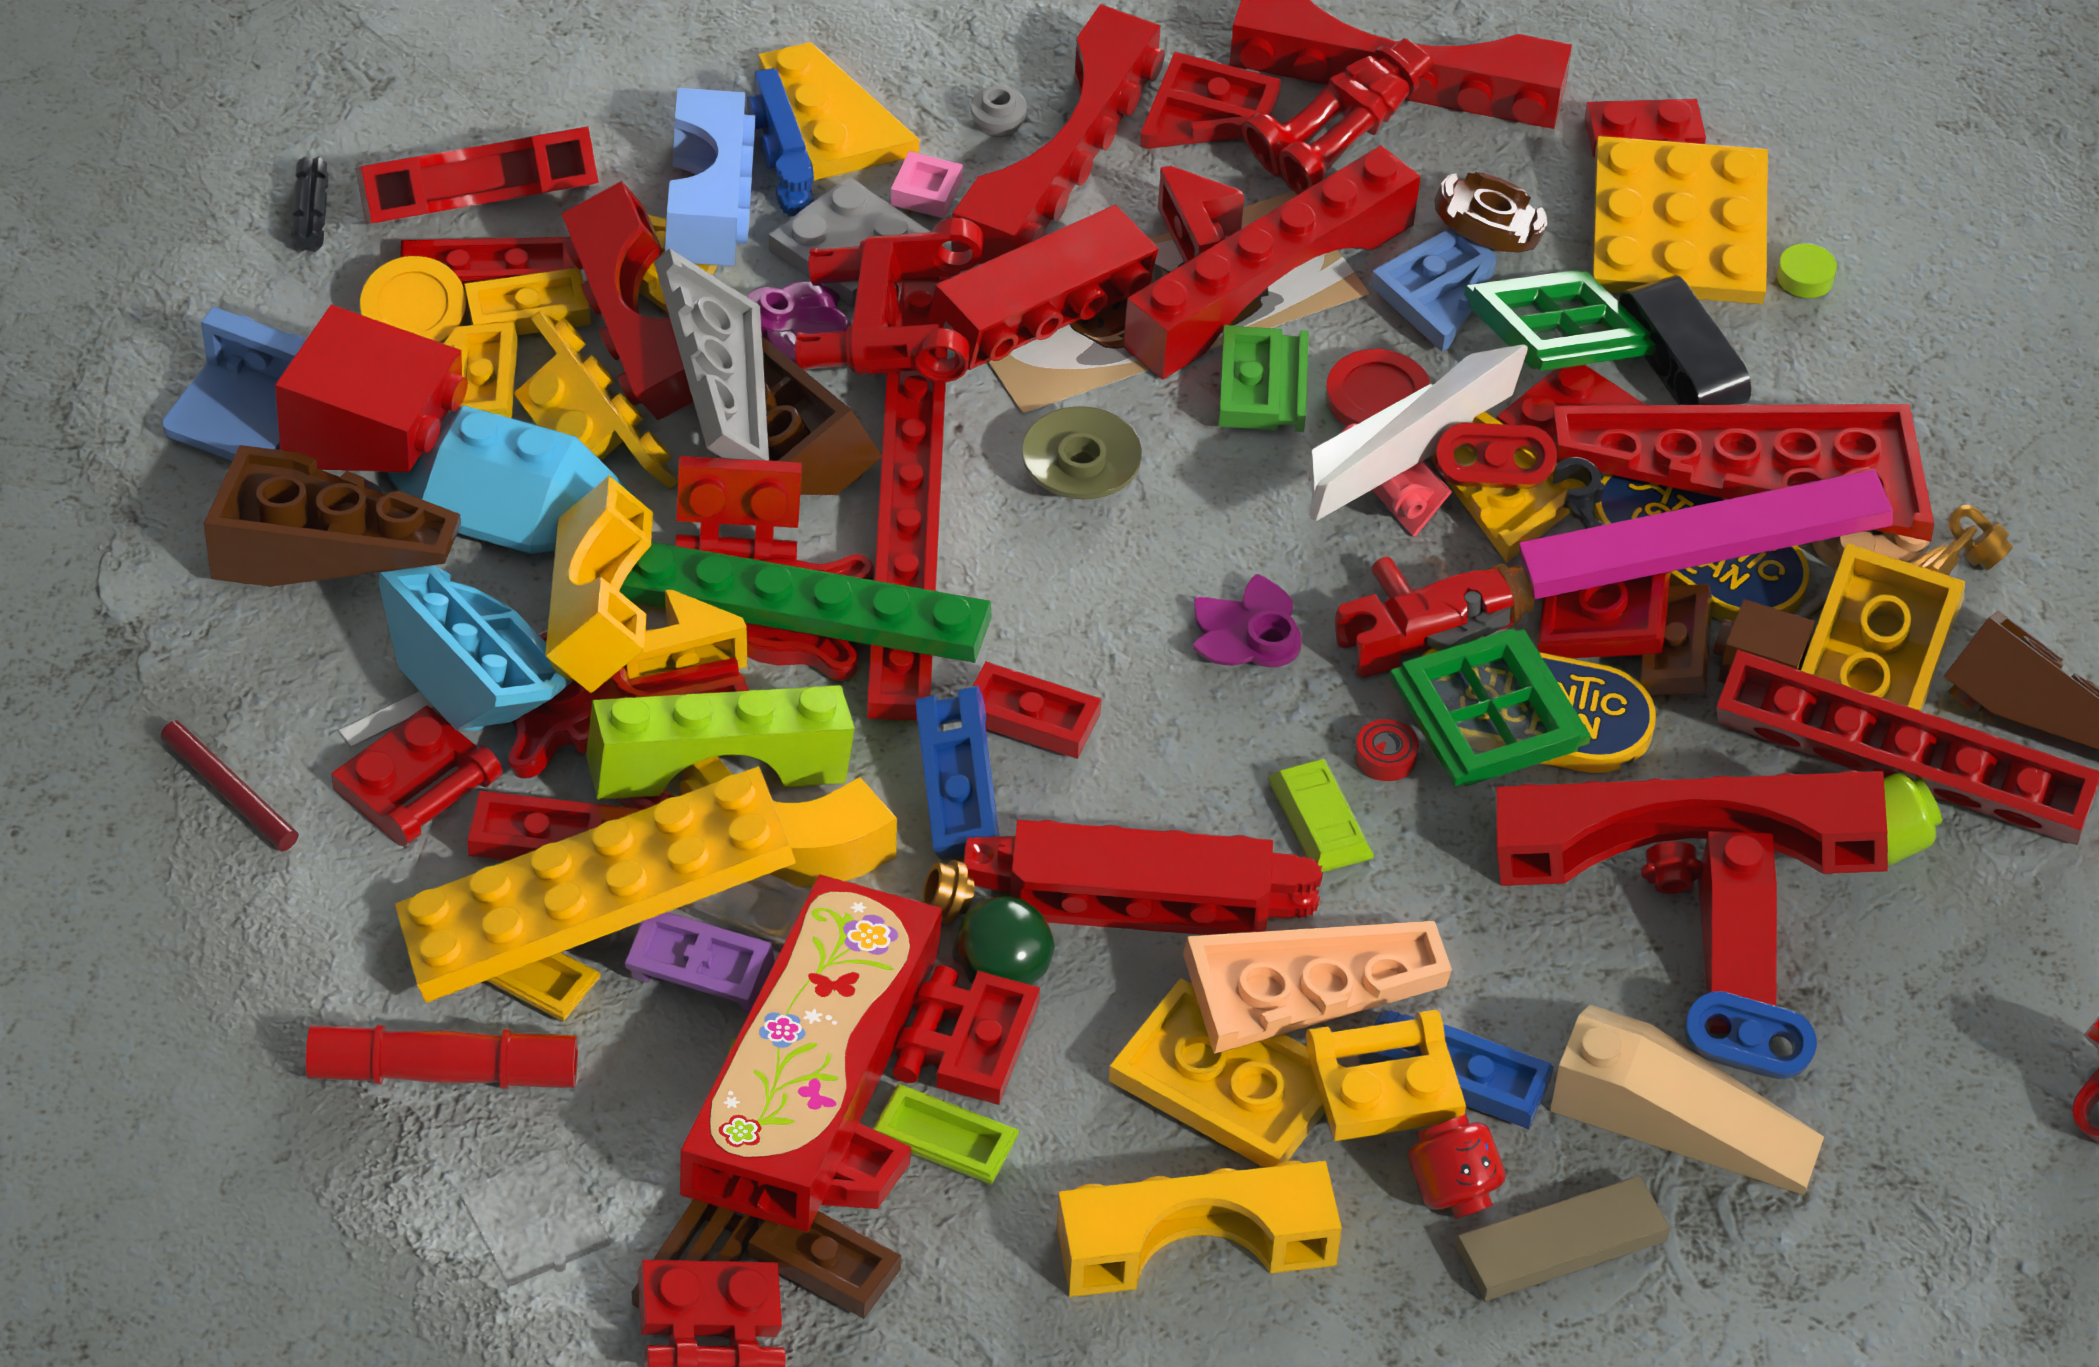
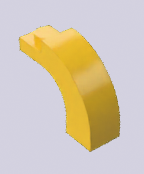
M718 756L701 760L683 770L684 780L680 782L681 794L683 795L713 784L733 774ZM861 777L826 796L801 803L773 801L796 863L754 880L779 886L813 887L819 874L842 881L862 876L896 858L897 818Z

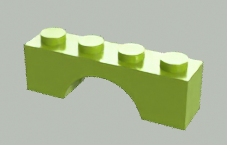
M841 685L593 700L586 757L597 800L660 796L669 782L682 770L701 760L721 755H745L767 763L777 772L784 787L844 784L847 778L855 728Z

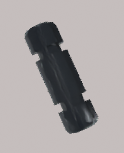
M305 156L296 165L297 181L295 182L292 213L294 219L292 220L291 236L293 237V247L300 252L306 249L316 252L323 246L324 231L322 228L325 226L327 192H325V189L328 187L329 174L327 172V162L319 156L314 159Z

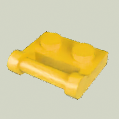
M1437 1009L1416 1012L1414 1020L1331 1032L1328 1026L1307 1030L1306 1043L1309 1060L1334 1141L1433 1126L1465 1114L1466 1103L1445 1042L1442 1018ZM1416 1045H1419L1422 1056L1341 1069H1339L1336 1058Z

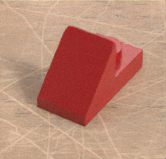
M1172 165L1160 168L1158 210L1184 263L1223 241L1225 236L1233 235L1241 230L1244 195L1240 190Z

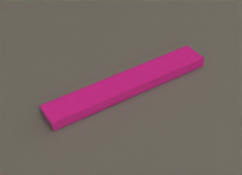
M1873 469L1519 542L1520 559L1534 599L1892 526L1893 510L1876 470Z

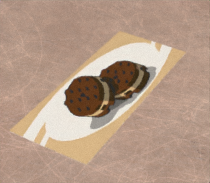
M1290 191L1243 207L1241 229L1297 196L1294 191ZM1169 232L1150 238L1159 248L1152 271L1151 283L1185 264ZM1335 250L1309 260L1278 279L1249 303L1229 325L1274 328L1369 295V291L1341 253ZM1127 299L1102 309L1093 318L1088 320L1080 319L1060 328L1045 340H1034L1013 350L1002 360H991L988 362L1022 413L1042 408L1150 370L1123 347ZM1223 332L1213 343L1210 349L1216 348L1223 344Z

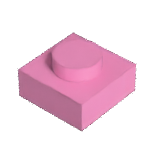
M909 151L891 187V205L945 219L963 181V164Z

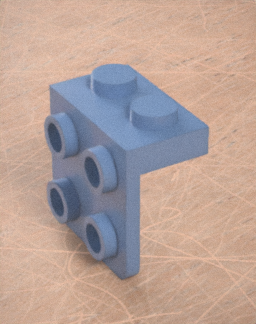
M212 307L201 321L207 363L162 421L164 434L171 439L233 461L240 445L280 450L275 384L306 339L296 334H288L260 324L247 316L235 315Z

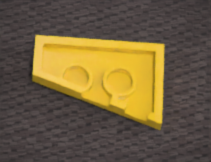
M812 42L758 54L759 71L774 68L779 73L806 145V151L813 168L814 181L903 160L909 151L919 154L920 139Z
M1485 411L1475 416L1472 422L1502 424ZM1461 447L1454 451V459L1459 465L1471 466L1475 463V455L1470 449ZM1519 450L1514 453V461L1520 468L1529 469L1535 465V458L1531 452ZM1434 454V455L1430 456L1429 458H1430V460L1433 462V464L1436 466V464H1435V454ZM1554 470L1545 482L1529 489L1466 487L1454 485L1447 481L1506 563L1520 553L1519 542L1538 539L1570 513L1568 508L1563 507L1567 490L1586 487L1582 481L1573 478L1552 484L1551 480Z

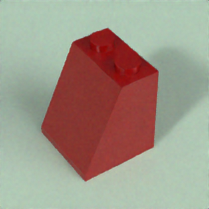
M331 304L275 384L280 450L299 452L315 458L317 468L320 470L410 472L422 452L428 453L435 446L439 437L441 423L450 410L457 411L465 398L468 380L462 376V350Z

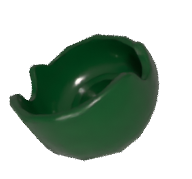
M1002 895L982 900L962 918L953 945L952 956L954 960H959L971 984H973L977 971L1032 985L1047 972L1052 961L1055 943L1048 923L1034 906L1023 899Z

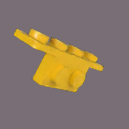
M539 310L531 320L557 354L514 392L516 398L537 426L576 436L600 461L621 442H624L641 466L671 489L678 483L677 477L666 464L673 458L672 454L652 432L642 433L637 425L644 420L643 416L623 394L619 393L616 397L614 396L609 387L615 380L608 370L594 356L591 355L588 359L585 358L580 350L587 343L579 332L566 319L563 318L556 324Z

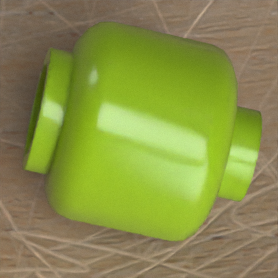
M1901 773L1891 774L1884 778L1888 830V866L1894 865L1933 845L1936 839V826L1941 824L1943 820L1938 804L1925 782L1921 779L1912 781Z

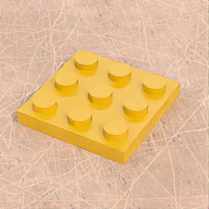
M1598 136L1595 149L1591 276L1609 293H1621L1634 287L1678 275L1684 279L1699 300L1763 304L1766 295L1768 149Z

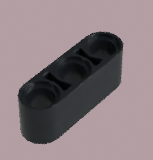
M1670 276L1621 292L1619 303L1651 333L1650 339L1656 344L1654 353L1652 355H1645V359L1678 405H1742L1749 402L1751 382L1746 366L1681 276Z

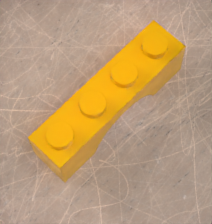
M610 475L558 518L545 656L555 671L568 680L574 679L590 693L594 692L640 654L645 646L647 614L620 593L619 590L631 569L651 546L653 512Z
M1285 1161L1274 1167L1240 1171L1223 1168L1205 1175L1179 1178L1154 1176L1141 1182L1109 1186L1085 1184L1074 1190L1058 1192L1056 1230L1069 1297L1137 1289L1145 1264L1159 1249L1173 1241L1191 1236H1215L1238 1243L1252 1252L1270 1274L1337 1265L1342 1227L1326 1161L1309 1163Z

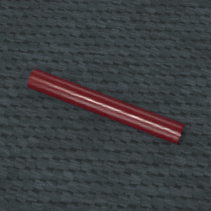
M174 720L163 728L160 735L161 739L277 849L286 851L296 843L299 836L298 832L182 723Z

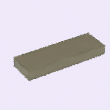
M1639 1175L1458 1235L1456 1249L1484 1302L1666 1242L1670 1227L1642 1177Z

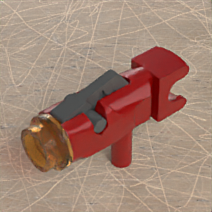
M1383 557L1373 564L1371 571L1389 599L1381 603L1377 595L1372 594L1341 604L1335 616L1336 640L1342 648L1357 647L1358 663L1356 665V674L1363 678L1400 667V656L1402 655L1406 656L1431 648L1441 651L1511 627L1512 624L1521 621L1523 614L1533 610L1534 596L1532 587L1525 571L1519 565L1508 568L1505 564H1498L1489 569L1452 575L1423 588L1412 590L1393 559Z

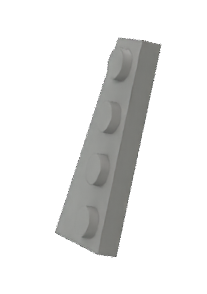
M669 248L654 264L706 447L717 458L769 461L760 305Z

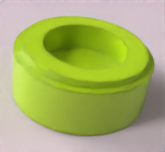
M1808 243L1792 245L1784 250L1780 257L1777 279L1781 287L1794 296L1801 298L1821 297L1827 294L1833 287L1837 262L1828 250L1818 245Z

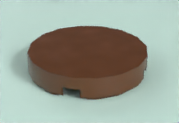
M1468 172L1466 179H1459L1457 173L1448 175L1441 183L1434 199L1435 210L1446 225L1459 235L1481 246L1502 252L1521 253L1533 250L1541 241L1548 225L1543 208L1539 206L1535 211L1534 208L1528 205L1531 197L1526 194V191L1502 178L1481 172Z

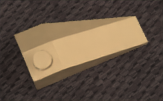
M1589 1005L1577 1018L1559 1064L1550 1109L1551 1112L1802 1195L1806 1193L1824 1136L1654 1025L1593 1005Z

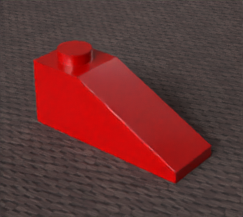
M1708 831L1702 857L1703 871L1698 878L1706 993L1715 991L1727 992L1777 1006V881L1773 836L1768 833ZM1709 1020L1710 1033L1728 1034V1027L1722 1020Z

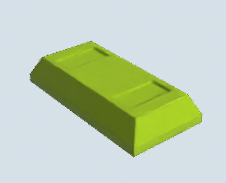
M1321 759L1283 769L1268 776V781L1306 858L1312 857L1314 861H1318V865L1322 866V872L1374 859V853L1326 760Z
M899 1083L873 1127L874 1130L912 1147L911 1155L985 1184H992L1020 1133V1130Z

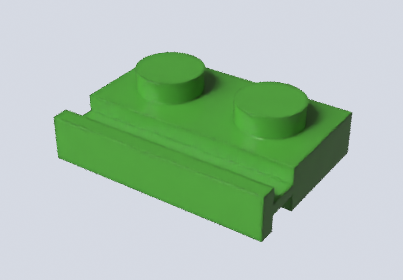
M1224 325L1219 427L1278 430L1279 424L1294 425L1295 432H1304L1309 331L1300 330L1299 336L1282 335V329Z

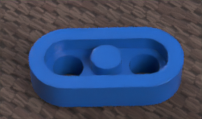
M1715 991L1699 997L1691 1006L1684 1023L1686 1040L1692 1050L1701 1057L1776 1079L1792 1078L1803 1072L1813 1059L1817 1047L1815 1031L1810 1022L1801 1014L1727 992ZM1711 1019L1722 1020L1728 1027V1036L1723 1039L1712 1038L1706 1032L1705 1023ZM1774 1037L1787 1039L1792 1046V1054L1787 1057L1776 1056L1769 1048V1040Z

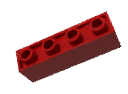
M1115 204L936 284L926 325L939 324V328L956 331L967 339L970 345L968 370L991 360L999 361L1008 356L1013 350L1034 340H1045L1058 329L1080 319L1088 320L1093 318L1102 309L1127 299L1150 285L1159 248Z

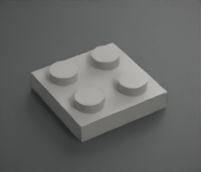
M848 176L769 234V251L810 278L808 256H810L809 251L811 248L859 246L862 240L870 236L927 233L930 231ZM859 281L822 284L837 292L841 301L852 308L855 306Z

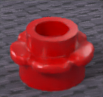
M1680 841L1659 843L1646 850V865L1641 868V876L1647 879L1649 883L1655 884V890L1660 893H1682L1690 890L1693 887V881L1700 877V873L1703 871V862L1697 859L1696 847L1693 844Z

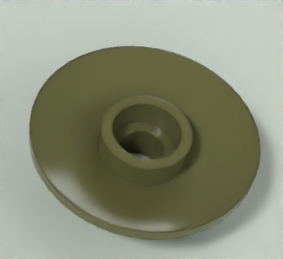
M1073 406L1052 411L1039 418L1029 428L1023 441L1022 458L1030 477L1047 491L1071 499H1096L1120 491L1135 478L1141 465L1142 447L1137 433L1119 416L1099 408Z

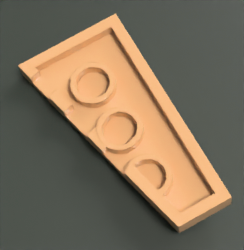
M1435 921L1188 936L1183 951L1214 1054L1444 988L1447 986L1452 971Z

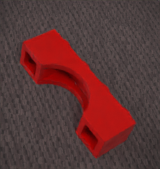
M588 126L355 168L366 225L599 183Z
M620 181L561 213L570 235L563 239V244L574 265L579 270L584 269L588 281L582 283L581 288L593 311L597 315L602 314L606 326L599 329V332L611 356L615 360H621L625 372L618 375V380L625 395L634 406L642 403L657 420H660L694 401L670 317L651 318L639 313L638 294L641 282L651 264L659 257L663 250L645 207L624 182Z

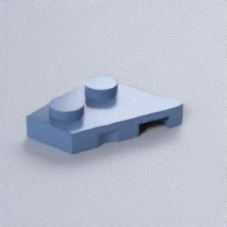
M1449 228L1372 270L1370 287L1443 352L1450 347L1472 311L1469 307L1470 301L1464 296L1466 286L1489 282L1495 273L1497 255L1488 247L1481 246Z

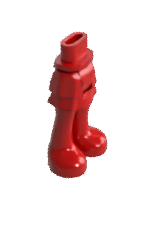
M1403 38L1392 48L1380 46L1374 52L1375 57H1365L1347 66L1342 73L1331 77L1328 85L1319 95L1291 120L1280 124L1274 117L1263 112L1253 114L1241 125L1246 144L1268 172L1275 177L1282 173L1286 185L1297 194L1304 192L1326 178V172L1358 137L1365 132L1375 135L1382 122H1388L1405 98L1419 88L1418 78L1433 67L1431 58L1424 50L1407 38ZM1341 114L1344 116L1319 139L1310 145L1308 144L1332 120Z

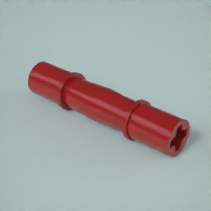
M311 1025L307 1036L306 1074L308 1079L373 1081L377 1085H382L384 1078L441 1084L500 1082L501 1089H509V1086L575 1088L577 1080V1035L512 1033L511 1029H503L502 1036L446 1030L386 1031L385 1025H377L376 1028Z

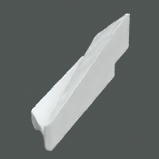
M1517 345L1472 353L1434 385H1427L1312 449L1307 465V481L1312 482V500L1309 516L1313 520L1318 521L1434 455L1436 446L1447 429L1460 423H1472L1475 416L1511 397L1528 347L1526 345Z

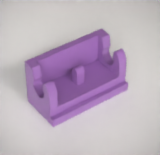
M666 912L642 921L625 961L626 969L631 970L633 979L647 983L650 981L651 976L739 1002L743 1012L750 1013L775 960L770 942Z

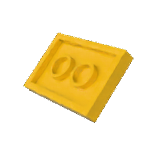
M1183 978L1177 981L1111 1063L1109 1068V1082L1264 1168L1274 1167L1279 1163L1288 1161L1325 1113L1309 1060L1307 1046L1285 1034H1281L1214 1054L1193 985ZM1338 1064L1339 1069H1341V1068H1346V1067H1344V1066Z

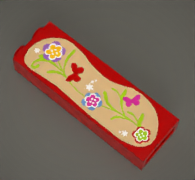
M819 874L681 1148V1196L809 1232L830 1187V1183L836 1174V1170L846 1153L849 1142L853 1138L855 1129L861 1121L901 1032L913 1010V1003L921 984L926 982L939 954L942 908Z

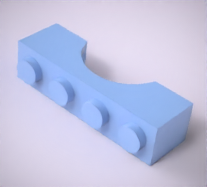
M677 88L673 167L689 171L695 175L669 181L665 252L670 248L694 264L735 266L736 243L748 244L755 115H744L745 92Z

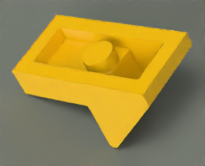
M665 590L667 627L645 630L644 650L624 666L629 679L735 657L738 661L739 669L747 667V629L742 617L677 591Z

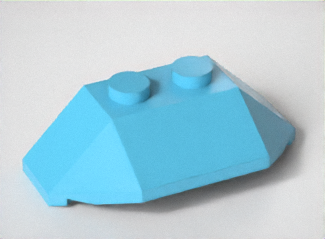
M465 405L459 407L455 412H448L441 423L439 437L435 446L428 453L422 452L410 472H388L389 481L398 491L459 513L461 525L458 533L529 554L555 551L558 518L609 475L634 496V493L576 436Z
M437 566L380 572L378 584L398 668L455 730L475 731L487 725L512 722L549 701L572 682V680L566 679V677L561 676L555 671L545 656L546 642L514 609L474 587L450 581L451 574Z

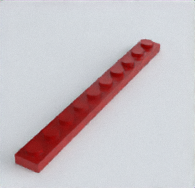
M951 276L903 279L897 327L926 325L936 284L950 279ZM933 348L928 351L931 355L938 358H947L948 349ZM918 371L887 373L875 581L936 591L946 382H936L927 379ZM871 645L867 719L918 721L916 699L931 696L933 656Z

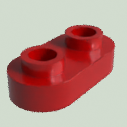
M1456 424L1443 433L1435 449V464L1442 477L1454 485L1466 487L1534 488L1548 479L1557 462V449L1553 439L1544 430L1530 425ZM1461 447L1470 449L1475 455V463L1471 466L1459 465L1454 459V451ZM1519 450L1531 452L1535 458V465L1529 469L1520 468L1514 461V453Z

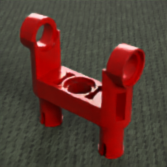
M949 218L937 223L932 232L870 236L862 240L859 246L811 248L809 251L810 256H808V268L812 285L819 286L827 283L859 281L853 324L848 326L847 331L797 333V341H795L797 365L804 371L808 369L849 366L852 372H856L859 375L918 371L925 378L936 382L955 381L964 376L968 369L970 345L964 336L950 329L939 328V324L897 327L903 279L956 276L961 271L971 269L979 263L983 248V233L980 227L972 221L963 218ZM948 241H960L966 243L971 249L965 252H952L944 248L942 244ZM933 348H946L955 352L957 356L949 359L938 358L931 355L928 351Z

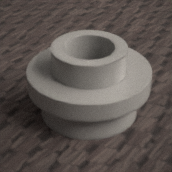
M1005 86L984 88L977 92L971 101V115L981 132L992 137H1006L1015 133L1027 114V103L1023 95Z

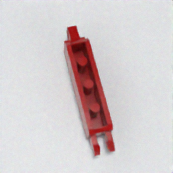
M1017 820L1015 836L967 838L964 855L968 877L974 879L975 886L1011 893V897L1023 899L1034 906L1044 916L1047 923L1197 935L1263 932L1266 930L1267 917L1293 918L1296 916L1300 919V917L1307 918L1308 915L1313 916V912L1317 911L1320 896H1318L1319 890H1316V888L1320 887L1323 877L1322 866L1318 865V861H1314L1312 857L1306 858L1305 855L1300 858L1298 855L1273 853V840L1257 839L1245 835L1219 836L1194 834L1181 830L1131 829L1117 825L1068 824L1054 820Z

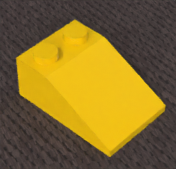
M1847 543L1801 671L1922 711L1964 599L1965 581Z

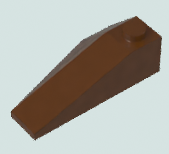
M762 336L769 461L802 462L800 495H838L847 486L859 480L866 470L882 458V455L851 408Z
M240 445L203 524L211 579L273 587L445 564L460 528L461 516L459 513L401 491L383 494L367 488L364 485V477L346 471L339 477L317 468L315 458L299 452Z
M1996 611L1989 616L1943 677L1954 684L1948 691L1949 694L1976 714H1979L1982 708L1985 707L1995 715L2099 749V687L2075 673L2069 676L2061 670L2064 665L2061 663L2063 659L2000 611Z

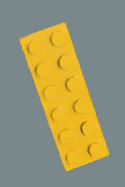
M758 766L739 774L729 775L718 782L681 796L668 798L657 805L620 819L607 821L596 828L559 842L543 845L535 851L498 865L482 868L474 874L434 889L421 891L413 897L395 903L417 986L425 1003L793 865L796 861L763 774Z

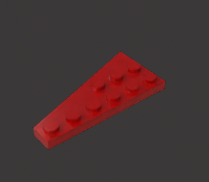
M1910 404L1553 407L1552 429L1557 449V463L1566 458L1579 457L1593 463L1599 472L1725 499H1733L1875 469L1893 510V525L1873 530L1932 541L1934 519Z

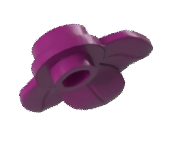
M807 281L794 282L782 290L773 287H761L753 290L747 296V298L760 305L762 336L796 364L795 341H797V333L847 331L848 326L852 325L849 319L840 310L836 309L840 299L839 294L822 284L814 286L811 282Z
M1255 574L1248 582L1242 602L1198 596L1194 600V613L1197 626L1204 635L1194 642L1193 650L1206 660L1221 665L1234 666L1251 661L1264 667L1287 665L1297 658L1302 645L1301 632L1291 617L1293 601L1279 585L1260 574Z

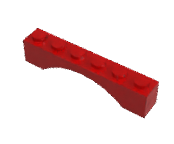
M1241 0L1232 28L1229 66L1328 85L1329 79L1342 73L1347 66L1368 56L1375 57L1374 52L1380 46L1392 48L1399 41L1373 35L1348 25L1319 8L1311 0ZM1515 34L1490 42L1461 46L1415 44L1429 55L1433 67L1418 78L1419 88L1406 97L1405 100L1555 129L1566 88L1573 44L1522 34Z
M1102 4L1098 6L1076 38L1074 79L1080 93V100L1069 121L1051 141L1032 155L1004 169L978 176L952 212V218H963L972 221L980 227L983 233V248L978 264L988 262L1043 237L1044 230L1051 220L1059 221L1066 209L1069 194L1075 185L1082 186L1088 179L1095 156L1100 149L1106 151L1111 146L1116 134L1117 125L1124 115L1131 116L1135 111L1140 99L1141 90L1146 82H1154L1159 76L1165 58L1164 50L1159 49L1161 25ZM951 241L952 252H965L971 249L966 243Z
M1382 145L1378 146L1128 297L1123 347L1159 378L1164 380L1206 354L1224 331V325H1229L1266 288L1294 268L1317 256L1338 249L1359 247L1374 250L1413 226L1421 176Z
M1849 770L1840 773L1796 775L1781 773L1773 776H1715L1712 778L1675 780L1654 778L1647 781H1588L1576 784L1552 785L1528 783L1519 786L1496 787L1497 854L1501 886L1565 884L1590 866L1618 853L1657 842L1691 838L1707 839L1708 831L1772 834L1774 851L1795 858L1822 874L1888 871V830L1883 771L1859 772Z

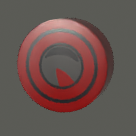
M1392 719L1372 721L1366 724L1357 735L1355 747L1356 764L1364 774L1380 781L1400 780L1408 776L1416 766L1419 749L1418 738L1415 732L1402 722Z

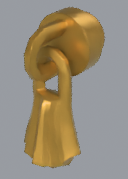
M1970 505L1957 507L1950 514L1949 527L1956 539L1948 546H1938L1909 563L1949 576L1957 565L1959 551L1964 547L1966 549L1963 553L1964 557L1973 566L1980 564L1988 571L2012 550L2013 545L2007 540L2010 533L1999 522L1992 524L1979 509ZM1962 517L1971 518L1983 531L1975 540L1972 537L1975 535L1977 527L1972 525L1964 530L1960 524Z

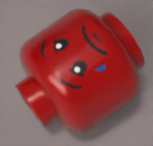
M1464 1114L1416 1132L1419 1142L1409 1150L1408 1161L1422 1199L1427 1207L1434 1210L1451 1207L1455 1219L1493 1206L1489 1192L1502 1186L1506 1179V1171L1487 1125L1479 1122L1469 1123L1467 1115Z

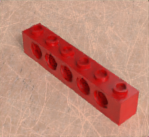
M1741 650L1736 652L1716 707L1718 724L1859 772L1883 771L1884 778L1891 774L1901 773L1912 781L1921 779L1935 798L2077 846L2099 786V771Z

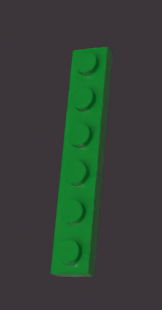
M651 542V546L631 569L619 590L620 593L633 603L666 608L665 590H674L742 617L746 623L972 663L976 662L992 618L991 601L656 542Z

